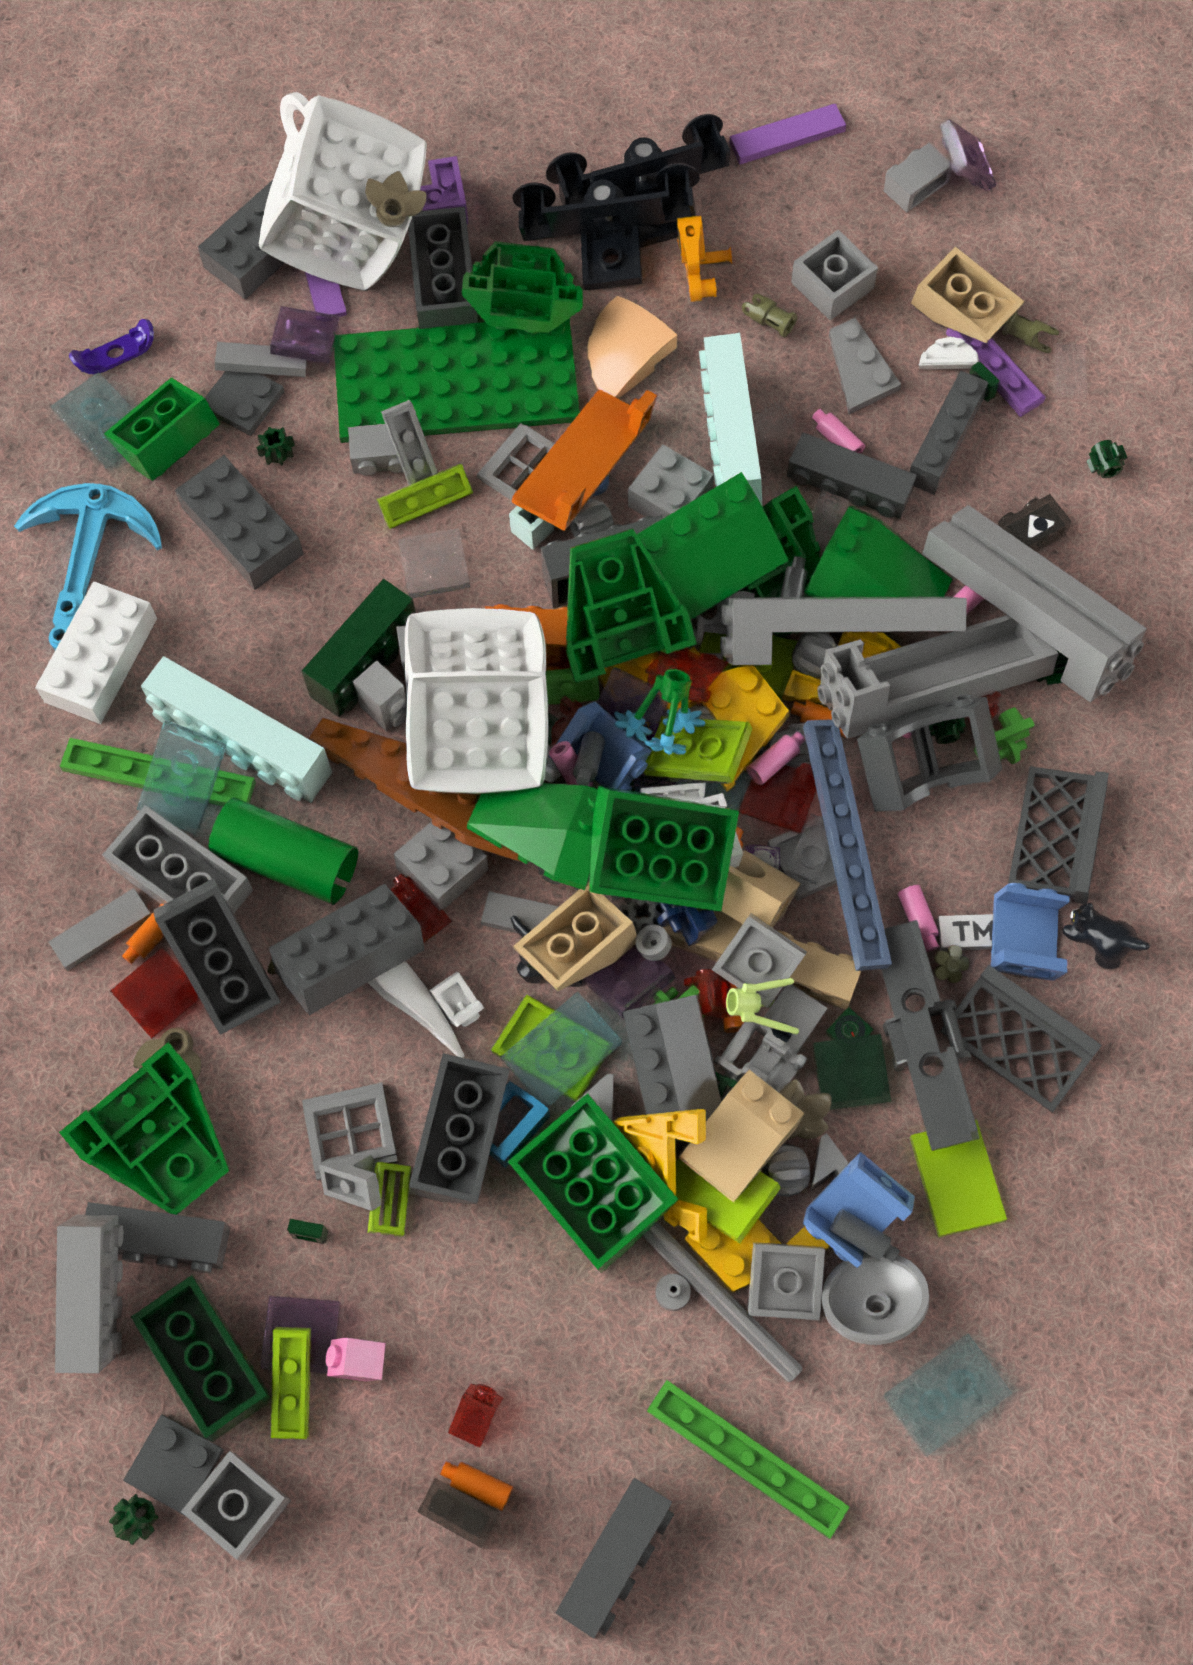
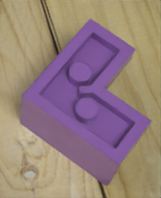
M457 156L429 160L428 165L432 184L420 187V191L426 192V202L422 211L465 207L468 224L466 200Z

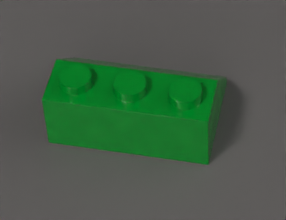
M171 377L107 430L104 435L136 471L153 482L157 477L163 475L177 460L185 456L197 443L209 436L220 423L203 396Z

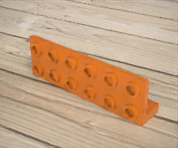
M598 390L512 497V503L565 531L649 423L657 395L646 390L640 399L635 398L631 405L603 390Z

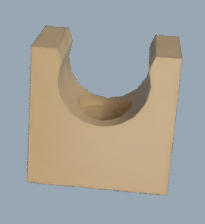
M744 850L739 867L729 866L722 912L742 924L752 913L773 928L784 916L801 883Z

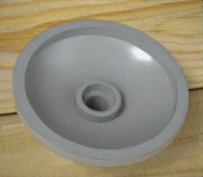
M865 1252L862 1264L858 1268L849 1261H843L829 1274L822 1290L823 1310L830 1325L845 1338L867 1345L888 1344L908 1336L924 1320L930 1302L929 1288L923 1273L914 1263L900 1255L892 1262L885 1257L877 1260Z

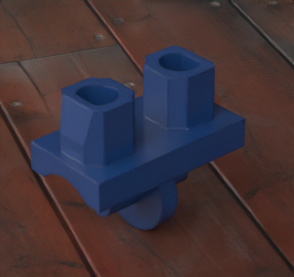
M660 903L664 913L657 918L661 927L671 925L674 933L681 932L688 946L697 944L701 937L712 930L718 922L713 910L705 909L698 912L697 908Z

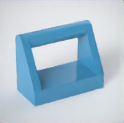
M511 1081L506 1084L500 1111L513 1096H516L531 1110L499 1147L494 1144L491 1145L489 1155L505 1168L509 1165L507 1161L523 1149L550 1118V1111L544 1104Z

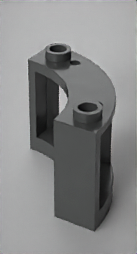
M973 694L960 695L954 698L952 702L926 707L901 715L887 722L872 724L868 726V732L857 739L875 812L905 810L911 804L929 796L930 788L947 783L949 788L973 783L990 782L1002 770L987 697L974 698ZM969 717L978 760L951 764L939 768L929 725L946 720ZM911 732L920 774L900 781L891 742Z

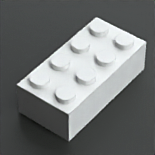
M93 581L35 687L44 703L101 724L157 620L150 602Z

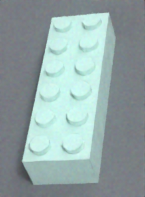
M740 333L704 337L705 350L699 351L701 369H706L701 371L702 389H704V393L709 392V394H704V404L707 417H710L707 418V427L710 441H713L710 442V449L714 464L715 485L717 487L742 472L762 505L761 473Z
M164 656L141 685L147 697L145 701L152 707V714L156 719L167 725L169 722L179 726V731L192 740L195 737L205 741L204 744L209 750L218 755L222 752L232 757L231 761L241 769L247 770L250 767L257 771L258 777L267 784L274 785L276 782L285 788L284 791L287 795L297 801L303 798L311 803L332 774L323 747Z

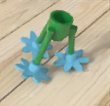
M677 669L666 670L664 676L657 675L654 686L636 713L632 714L629 710L626 711L625 715L615 712L614 715L618 720L615 722V727L626 729L625 734L627 738L635 735L637 739L644 741L645 745L651 747L653 751L664 750L668 755L672 753L685 754L686 750L684 749L686 746L674 744L675 736L672 735V732L678 733L684 727L688 733L693 734L695 732L694 727H703L705 725V721L698 719L702 711L691 712L688 708L689 690L692 683L690 676ZM660 690L662 699L671 703L670 709L667 710L668 718L663 720L666 730L665 733H662L661 740L652 737V740H646L645 735H651L652 731L643 726L646 721L642 717ZM681 701V708L677 712L678 704Z

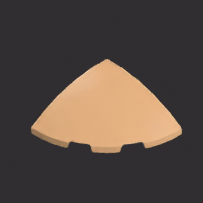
M616 296L601 311L589 337L588 360L590 361L592 379L596 388L619 399L653 373L655 365L677 348V334L641 306Z

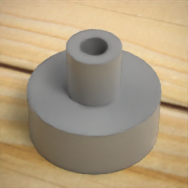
M659 925L644 927L636 937L638 951L645 959L650 961L664 958L672 946L669 934Z
M668 1274L662 1277L657 1283L655 1291L659 1305L669 1311H678L684 1308L689 1302L691 1295L688 1281L678 1274ZM675 1289L676 1292L672 1293L670 1290Z

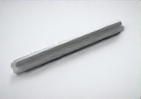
M658 1222L642 1236L787 1382L793 1381L801 1373L802 1366Z

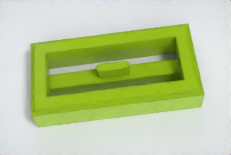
M377 1162L375 1163L374 1173H376L379 1182L380 1198L382 1197L384 1171H387L382 1225H379L381 1205L370 1211L367 1233L391 1234L402 1237L405 1233L411 1166ZM396 1172H399L401 1175L395 1227L390 1224Z

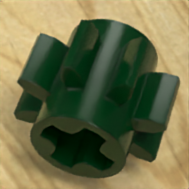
M268 427V430L263 435L257 436L260 443L256 447L259 457L265 456L267 465L273 462L279 463L282 466L283 461L288 457H294L291 448L295 446L293 436L286 437L285 428L282 427L279 430Z
M1103 440L1091 448L1090 458L1086 461L1091 473L1097 472L1102 478H1111L1122 472L1125 465L1123 460L1128 457L1123 445L1117 446V443H1113L1112 440Z
M964 717L929 725L931 737L935 736L938 744H950L958 741L960 733H964V728L966 727Z
M134 1494L129 1501L122 1498L113 1508L116 1514L109 1520V1523L113 1525L117 1538L129 1541L131 1545H134L139 1538L146 1540L155 1531L152 1524L159 1516L155 1514L151 1501L139 1498L137 1494Z

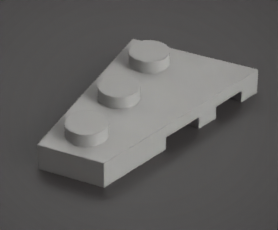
M856 318L830 329L829 338L835 362L838 366L842 390L847 402L848 415L900 390L901 383Z

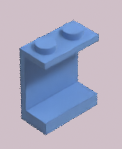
M595 701L579 708L557 743L568 741L578 755L583 735L591 731L600 733L605 738V746L595 780L603 787L631 791L632 787L629 784L647 768L648 763L645 761L652 750L634 735L631 738H627L625 734L626 729L615 727L617 720Z
M1020 883L1007 884L994 894L991 967L998 972L1053 981L1067 973V959L1057 958L1058 910L1069 903L1070 896L1058 894L1053 889H1027L1026 885Z
M860 1152L806 1208L803 1224L813 1237L822 1239L830 1245L841 1260L849 1261L858 1268L862 1264L864 1251L830 1231V1226L838 1212L843 1208L883 1232L897 1217L904 1221L913 1212L915 1196Z

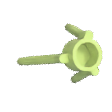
M787 978L758 984L744 983L742 989L731 988L728 991L726 1008L729 1015L741 1016L742 1022H754L792 1034L799 1033L798 1028L755 1015V1013L760 1011L761 1007H765L761 1004V997L759 993H756L757 991L792 985L794 979Z

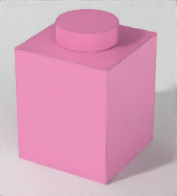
M354 1338L331 1340V1345L326 1353L327 1376L357 1381L382 1380L386 1343Z

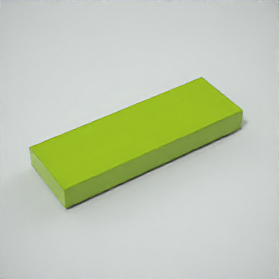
M458 464L376 500L388 528L391 529L473 494L463 465Z
M275 1327L273 1329L271 1438H308L311 1328Z

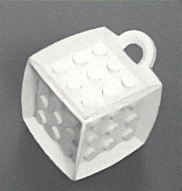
M293 92L284 96L280 105L281 119L287 139L284 153L267 198L259 247L269 255L311 275L352 288L367 290L381 279L393 263L412 219V216L406 217L405 221L397 227H388L382 224L376 216V208L366 197L365 187L367 181L371 178L383 184L388 176L396 171H400L409 191L420 190L427 143L424 139L402 126L365 109L320 95L308 101L302 94ZM295 110L301 111L305 117L299 132L293 119V112ZM386 211L388 214L395 216L393 211Z
M465 608L427 611L408 616L405 627L407 769L412 788L444 793H497L538 788L543 785L544 780L554 782L561 776L553 760L548 757L551 747L548 745V698L545 676L546 644L542 625L535 613L505 609Z

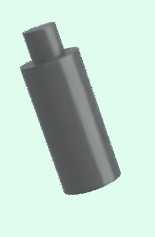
M794 557L792 566L786 567L780 597L804 596L809 573L804 569L805 558Z
M587 732L582 737L573 770V775L578 785L588 786L590 782L596 779L605 746V738L598 732Z
M843 1208L838 1212L830 1226L831 1232L877 1260L885 1257L894 1262L900 1252L899 1249L890 1244L891 1238Z

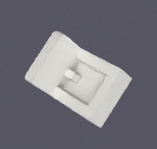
M457 971L429 990L450 1023L456 1027L459 1025L463 1027L470 1025L480 1017L478 1012L484 1009L482 1003L476 999Z

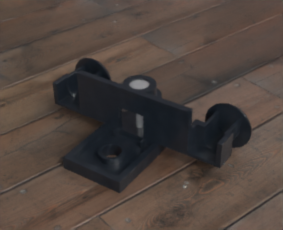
M703 114L693 118L685 126L682 133V139L687 144L685 146L662 152L652 139L638 138L626 150L624 163L588 174H583L587 167V161L583 155L575 152L563 153L549 163L546 169V178L553 184H559V197L563 205L583 203L589 186L597 180L611 181L621 189L624 197L666 191L656 183V176L663 167L673 163H686L695 167L699 174L729 166L730 149L724 135H720L723 128V122L720 117L714 114ZM677 221L639 226L641 248L678 238Z
M673 163L663 167L656 176L657 185L666 190L663 192L624 197L621 189L611 181L597 180L589 186L583 203L553 207L551 205L556 200L553 189L543 183L531 182L518 187L513 193L512 199L514 204L521 208L518 211L519 230L523 241L581 234L584 290L606 289L643 284L639 226L676 222L677 218L696 216L692 187L699 182L700 175L697 169L689 164ZM611 254L619 256L618 260L614 263L604 262L605 258Z

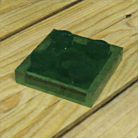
M881 1034L815 1042L812 1044L819 1092L831 1095L830 1110L892 1102Z

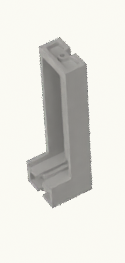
M969 505L955 513L949 523L943 521L928 532L922 554L1069 658L1060 681L1090 703L1101 694L1103 696L1107 695L1116 682L1120 679L1125 681L1131 675L1135 668V665L1132 664L1133 660L1144 646L1142 639L1146 632V627Z
M727 598L726 605H721V624L726 625V637H721L720 643L721 656H724L726 661L732 665H772V632L966 631L967 598Z
M1008 615L966 627V631H953L868 658H864L862 655L864 643L860 639L825 651L824 663L821 665V682L817 692L821 703L826 704L830 711L832 710L831 714L835 726L841 728L848 739L868 732V726L872 724L887 722L901 715L926 707L952 702L954 698L960 695L973 694L974 698H978L1052 675L1058 652Z

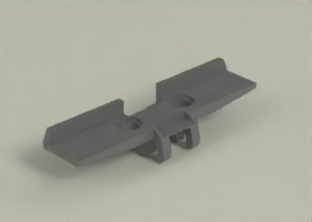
M913 920L885 928L884 931L892 965L887 969L881 970L894 1017L884 1022L883 1029L885 1036L890 1037L895 1056L892 1060L896 1072H900L906 1066L909 1068L932 1151L978 1140L977 1126L959 1067L960 1063L967 1062L972 1058L970 1051L965 1050L954 1012L957 1009L955 1000L940 1002L918 921ZM912 995H919L924 998L925 1006L920 1011H910L906 1007L907 999ZM940 1014L950 1047H947V1051L941 1053L930 1018ZM931 1063H937L943 1066V1070L940 1074L931 1076L924 1071L923 1067Z

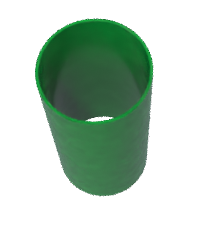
M235 797L228 800L219 812L213 825L208 850L222 860L331 905L338 903L347 889L335 884V879L339 878L350 883L359 855L356 846Z

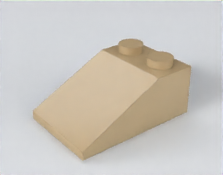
M954 247L918 285L911 304L933 322L987 343L1025 301L957 247Z
M588 882L585 890L579 889L513 946L557 991L615 963L636 944L637 934L633 922L603 894L589 892L590 882Z
M749 1069L706 1121V1140L698 1145L689 1143L679 1156V1159L734 1203L795 1131L804 1112Z

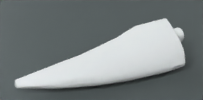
M406 961L367 982L386 1001L392 1003L427 1028L456 1056L464 1058L465 1055L454 1031L441 1008Z

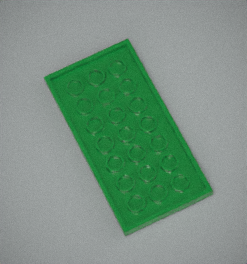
M570 318L551 332H541L539 334H530L525 330L519 329L504 331L494 326H488L486 322L424 329L410 328L333 335L339 438L341 443L349 442L348 427L385 424L381 412L407 400H410L413 404L424 436L517 428L520 423L528 427L572 423L580 413Z

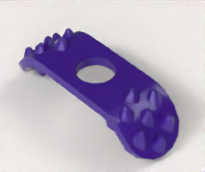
M141 319L136 327L129 330L128 334L93 350L89 348L83 351L72 350L69 353V358L81 372L94 375L103 373L148 351L154 340L152 323L148 319ZM114 348L124 349L121 356L117 358L108 357L110 350Z

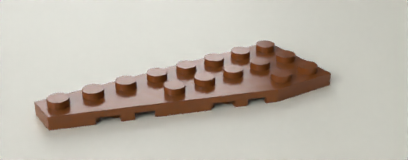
M325 718L321 719L310 735L309 740L323 747L328 759L336 764L343 763L352 768L355 776L361 780L366 778L376 784L377 790L412 812L416 813L419 811L430 817L433 825L439 829L444 827L455 833V839L481 850L520 861L518 860V854L505 846L500 849L467 829V823L482 793L432 792L416 790L411 787L407 769V743Z

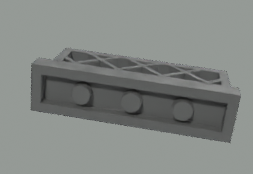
M1030 766L1008 884L1020 883L1026 885L1027 889L1033 890L1053 889L1058 894L1074 898L1076 903L1087 904L1109 773L1096 771L1094 776ZM1035 777L1047 778L1055 787L1040 795L1034 787ZM1073 782L1087 784L1085 794L1075 800L1064 789ZM1060 792L1069 804L1054 812L1045 800ZM1033 794L1036 799L1031 802V796ZM1082 802H1084L1083 810L1078 806ZM1041 804L1050 816L1035 824L1028 816L1029 810ZM1074 809L1081 818V821L1068 830L1059 817ZM1054 821L1063 834L1049 842L1040 829ZM1026 823L1030 826V829L1025 831ZM1076 832H1078L1077 840L1073 836V834H1075ZM1035 833L1044 846L1029 854L1023 846V840ZM1068 838L1076 849L1075 853L1063 860L1054 847ZM1049 850L1058 864L1044 872L1034 859ZM1022 852L1025 858L1020 861V856ZM1073 861V867L1071 870L1068 864ZM1028 863L1039 874V876L1031 881L1016 879L1018 870ZM1063 868L1070 877L1069 888L1055 886L1048 877Z
M990 965L985 968L974 986L954 1011L957 1020L972 1017L975 1036L962 1038L965 1050L970 1051L971 1055L1052 1113L1102 1046ZM980 988L993 996L995 1009L975 1012L973 998ZM998 1001H1000L1007 1007L999 1008ZM970 1004L971 1013L962 1014ZM1014 1011L1021 1016L1023 1029L1003 1032L1000 1013ZM996 1014L999 1033L979 1035L976 1017ZM1026 1021H1028L1029 1023H1031V1024L1034 1025L1035 1027H1034V1028H1027V1023H1026ZM943 1026L940 1032L947 1037L945 1026ZM1042 1031L1048 1035L1051 1049L1032 1052L1028 1033ZM1024 1034L1027 1053L1007 1055L1004 1037ZM1000 1037L1003 1056L989 1058L983 1054L980 1040ZM1054 1040L1064 1048L1056 1049ZM976 1041L977 1049L968 1042ZM1070 1051L1081 1059V1062L1074 1071L1060 1072L1057 1053ZM1052 1054L1055 1073L1036 1076L1033 1057ZM1028 1057L1031 1077L1016 1078L1010 1072L1009 1060ZM1004 1061L1005 1069L996 1062ZM1070 1076L1062 1086L1061 1077ZM1056 1078L1059 1092L1052 1102L1039 1094L1037 1080ZM1032 1081L1033 1089L1023 1082Z

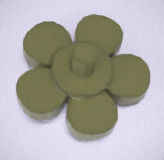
M951 945L947 952L943 950L936 952L934 961L940 964L934 970L936 978L940 980L948 978L951 983H957L961 980L962 973L960 970L965 971L969 968V959L961 956V947Z

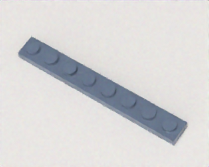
M833 719L809 720L803 725L855 969L856 971L887 969L892 965L840 730L835 726Z

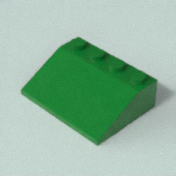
M742 472L637 534L655 561V565L664 579L668 581L672 591L689 613L690 620L789 561L758 497Z
M598 786L592 823L589 892L722 911L739 811L726 806Z
M588 1093L507 1161L600 1273L605 1271L628 1251L679 1200Z

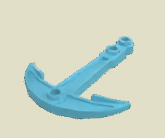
M84 483L61 487L33 503L14 525L21 532L39 524L59 521V514H79L64 589L59 593L53 617L55 628L49 633V642L54 650H56L61 641L56 640V637L66 632L85 598L108 519L112 518L126 522L130 530L146 538L156 550L162 549L161 536L150 513L134 497L112 486ZM101 494L98 499H91L93 496ZM73 605L70 611H63L65 607Z

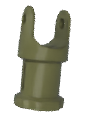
M761 294L753 295V304L750 302L742 304V311L745 315L762 326L767 324L774 328L784 338L787 337L796 324L798 317L796 313L786 312L779 308L775 301Z
M1016 311L1005 323L1002 335L1010 334L1025 341V345L1044 353H1050L1052 351L1050 347L1038 342V333L1044 331L1051 335H1059V330L1037 319L1035 321L1018 315V311Z

